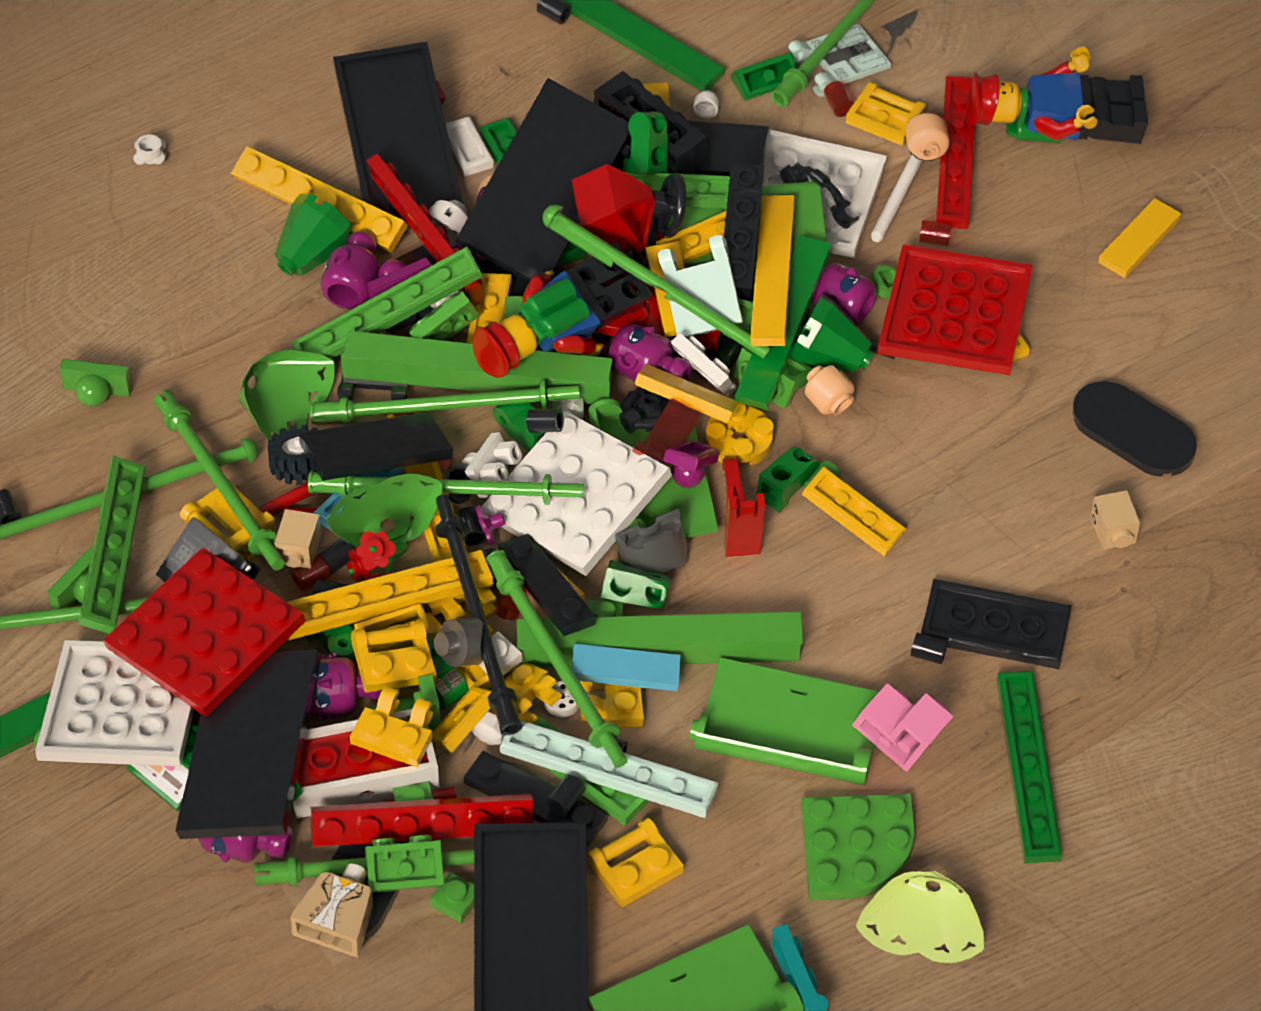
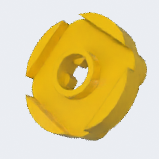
M739 403L737 411L729 423L710 417L707 422V445L720 450L718 461L721 463L723 458L737 457L738 463L749 462L750 466L762 461L771 451L773 423L764 413L753 407ZM733 433H745L747 438L739 437L734 439Z

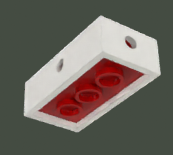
M412 709L395 712L393 717L409 722ZM358 720L307 729L296 781L303 793L293 802L296 819L311 816V807L364 804L394 799L393 788L429 781L431 791L439 790L438 765L432 740L417 768L351 744L350 735Z

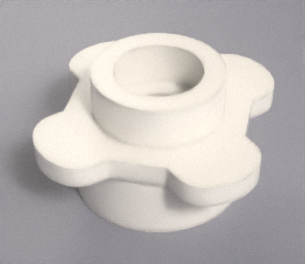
M144 135L134 143L136 154L133 156V160L136 164H161L165 161L163 149L166 148V142L155 135Z

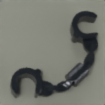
M796 163L792 167L787 165L779 171L784 184L808 182L807 175H809L810 179L821 188H827L835 201V205L830 208V211L836 223L842 228L848 229L859 221V216L852 218L846 213L845 208L851 205V202L844 199L841 192L830 181V177L819 169H813L810 166H802Z

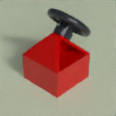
M608 164L572 180L580 226L610 245L617 242L622 250L633 246L637 253L646 250L645 247L647 245L652 216L657 217V226L664 238L674 237L682 225L687 194L684 179L679 173L669 174L664 180L660 191L652 190L638 179ZM674 215L673 220H672V223H671L670 227L668 228V225H667V224H668V222H669L671 216Z

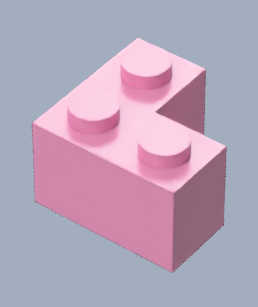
M887 683L860 713L852 726L903 770L908 772L954 716L947 711L942 702L931 698L927 693L913 705L902 691L894 689Z

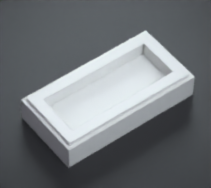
M470 116L446 123L452 155L463 177L493 168V159Z

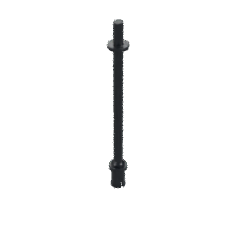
M443 494L436 498L441 521L436 525L435 531L438 537L445 538L448 541L470 617H476L483 622L481 654L492 688V692L488 696V703L490 708L495 711L500 733L502 735H513L523 728L515 705L517 701L516 692L514 689L506 687L463 545L461 534L467 528L464 518L454 515L449 496Z

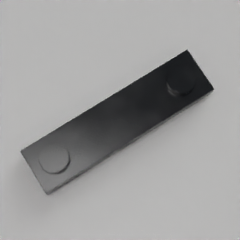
M525 534L498 544V550H503L513 568L520 571L523 575L524 587L564 637L596 625L594 613L531 535Z
M485 751L481 752L464 776V784L488 796L531 794L533 798V819L540 823L586 822L587 847L591 845L608 820L606 812L580 799L567 816L556 814L546 803L547 798L556 787Z

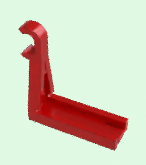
M737 457L723 458L722 469L725 471L727 494L724 535L725 556L760 554L765 513L764 493L756 494L755 505L754 500L747 501L741 485Z

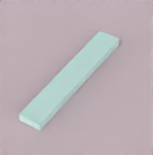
M522 720L520 721L523 728L516 734L505 735L500 745V753L564 774L573 775L577 778L702 818L707 817L718 790V782L624 753L628 759L627 763L623 767L616 768L603 747L595 748L589 741Z

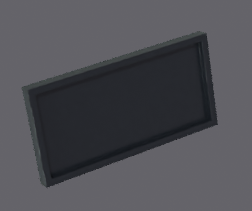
M421 42L333 57L335 75L362 201L404 220L371 177L367 159L378 154L385 164L391 162L399 175V182L402 185L407 183L416 198L414 201L418 206L423 204L429 210L439 200L449 202L456 200L463 204L428 43Z
M547 78L455 242L463 247H468L472 252L527 282L540 273L553 270L569 241L545 226L542 219L544 210L550 205L563 206L561 213L579 224L572 180L605 164L612 165L629 134V122Z
M317 649L274 652L207 717L201 714L175 829L179 839L286 834L321 659Z
M586 822L474 824V1011H588Z

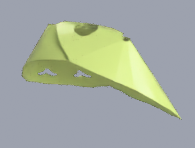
M935 871L906 872L893 878L877 892L862 910L856 923L858 931L874 946L892 954L910 955L920 953L934 962L955 963L972 958L984 949V931L970 897L955 882ZM926 882H938L941 889L933 892L926 887ZM876 924L878 935L874 933L873 929L866 927V925ZM899 935L906 944H901L898 941L891 942V940ZM969 941L972 944H976L975 947H969L967 950L962 951ZM946 944L949 952L947 953L944 950L937 951L935 948Z

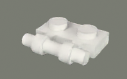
M679 333L671 341L674 350L682 358L687 359L692 369L697 370L706 378L707 382L715 390L718 389L727 396L734 392L736 385L729 378L730 370L717 358L711 361L704 353L705 347L693 336L687 339Z

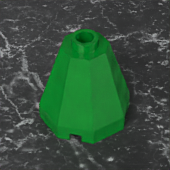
M312 193L299 194L292 203L275 251L278 261L277 266L289 276L294 274L297 276L304 275L329 259L331 252L339 246L346 245L347 239L353 234L349 233L353 229L352 224L328 202L325 201L321 206L315 203L318 197Z
M822 294L809 314L806 323L801 328L790 357L802 363L821 365L822 367L834 365L838 366L842 371L855 373L858 367L866 368L874 352L869 349L872 344L869 338L834 300Z

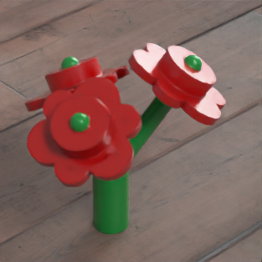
M367 531L362 534L360 538L361 545L357 547L356 551L351 549L348 552L350 561L347 562L348 573L352 580L357 581V583L392 574L393 562L407 552V544L402 540L393 543L388 540L387 533L379 531L377 534ZM377 566L385 568L383 575L373 574L370 576L369 570H374Z

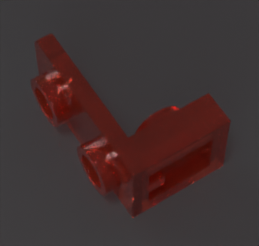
M670 399L645 442L638 440L632 452L639 456L645 454L670 468L671 464L663 461L666 450L687 440L700 415L679 401Z

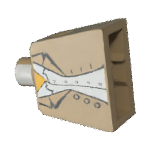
M348 864L342 877L329 872L321 873L290 916L292 935L358 958L373 908L372 889L369 886L363 885L367 877V871L357 864Z

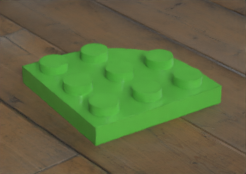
M911 794L801 798L809 900L852 899L867 896L882 889L900 870L903 871L910 858L914 839Z

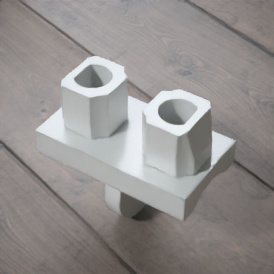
M500 432L491 433L478 453L471 452L462 460V467L466 468L465 473L470 480L507 481L508 466L517 465L523 456L515 441L504 442ZM477 494L479 498H485L489 496Z

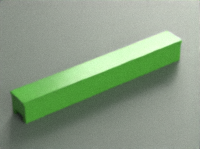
M348 331L344 353L341 354L342 372L345 378L484 393L539 388L540 381L546 379L548 388L580 385L581 398H583V403L593 404L601 398H610L612 385V358L535 350L533 354L520 360L517 369L510 370L502 378H495L479 367L474 357L472 344L357 331Z
M801 612L595 617L596 625L565 637L550 618L541 619L570 667L574 644L680 655V664L719 663L720 657L739 662L800 661L801 644H803ZM517 619V649L522 653V662L520 664L525 661L539 668H554L525 619Z

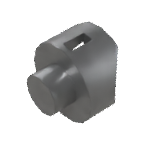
M476 617L449 619L444 622L440 632L436 634L434 639V647L437 654L442 656L446 664L451 667L481 664L483 622Z

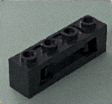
M621 71L594 90L596 105L616 116L619 114L627 122L638 111L660 112L665 116L668 134L667 153L675 160L673 161L667 156V169L670 172L689 174L710 159L709 139L702 129L691 125L679 111L675 112L668 107L659 95H653L638 79H633L627 73Z
M731 162L724 238L728 245L729 260L737 296L739 299L751 302L764 165Z

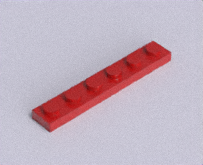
M946 76L943 119L948 130L949 147L945 154L940 157L935 227L968 230L975 126L971 128L967 125L965 110L972 77Z
M378 154L367 159L373 181L436 262L458 252L459 249L457 247L452 249L448 244L449 239L440 225L435 227L432 224V217L423 204L418 206L414 201L416 198L407 183L402 185L399 182V175L391 162L385 164ZM481 278L459 289V291H463L473 306L484 301L480 287L483 286Z
M531 794L313 806L311 807L312 846L316 847L372 843L373 840L393 838L395 842L409 841L410 837L430 835L432 839L474 837V824L533 823V798Z

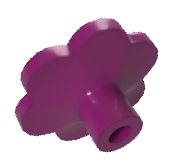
M478 505L475 507L482 530L489 544H496L494 531L496 528L506 524L501 512L489 516Z

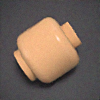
M923 113L912 118L907 124L906 139L911 155L923 161H931L945 154L949 147V136L946 123L939 115Z
M820 365L807 375L806 379L808 382L804 393L820 413L839 415L853 403L855 387L838 366L829 365L823 368Z

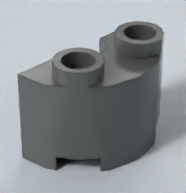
M678 509L656 517V523L651 527L641 528L636 525L615 534L620 559L625 566L661 574L673 568H681L688 561V546Z

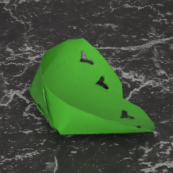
M285 349L268 354L253 363L242 381L238 400L268 440H272L271 432L279 434V430L282 428L290 431L286 422L296 420L292 426L296 425V429H301L302 425L307 424L310 403L325 402L331 391L335 376L334 361L320 353ZM326 367V370L323 372L324 380H321L317 372ZM254 375L256 384L254 388L250 389L248 383ZM318 391L319 393L314 395L313 400L310 402L309 392Z
M421 474L393 476L380 484L366 485L348 493L333 508L326 522L333 533L357 548L361 545V532L371 531L377 534L379 531H383L381 523L387 518L392 519L396 527L392 532H385L388 535V540L393 543L402 540L406 543L420 536L428 528L436 513V498L442 495L443 483ZM406 480L402 485L393 484ZM420 481H424L425 483H432V485L424 486L423 483ZM365 493L360 499L354 498L355 496H360L361 494ZM342 507L341 513L334 517V515L338 513L340 508Z

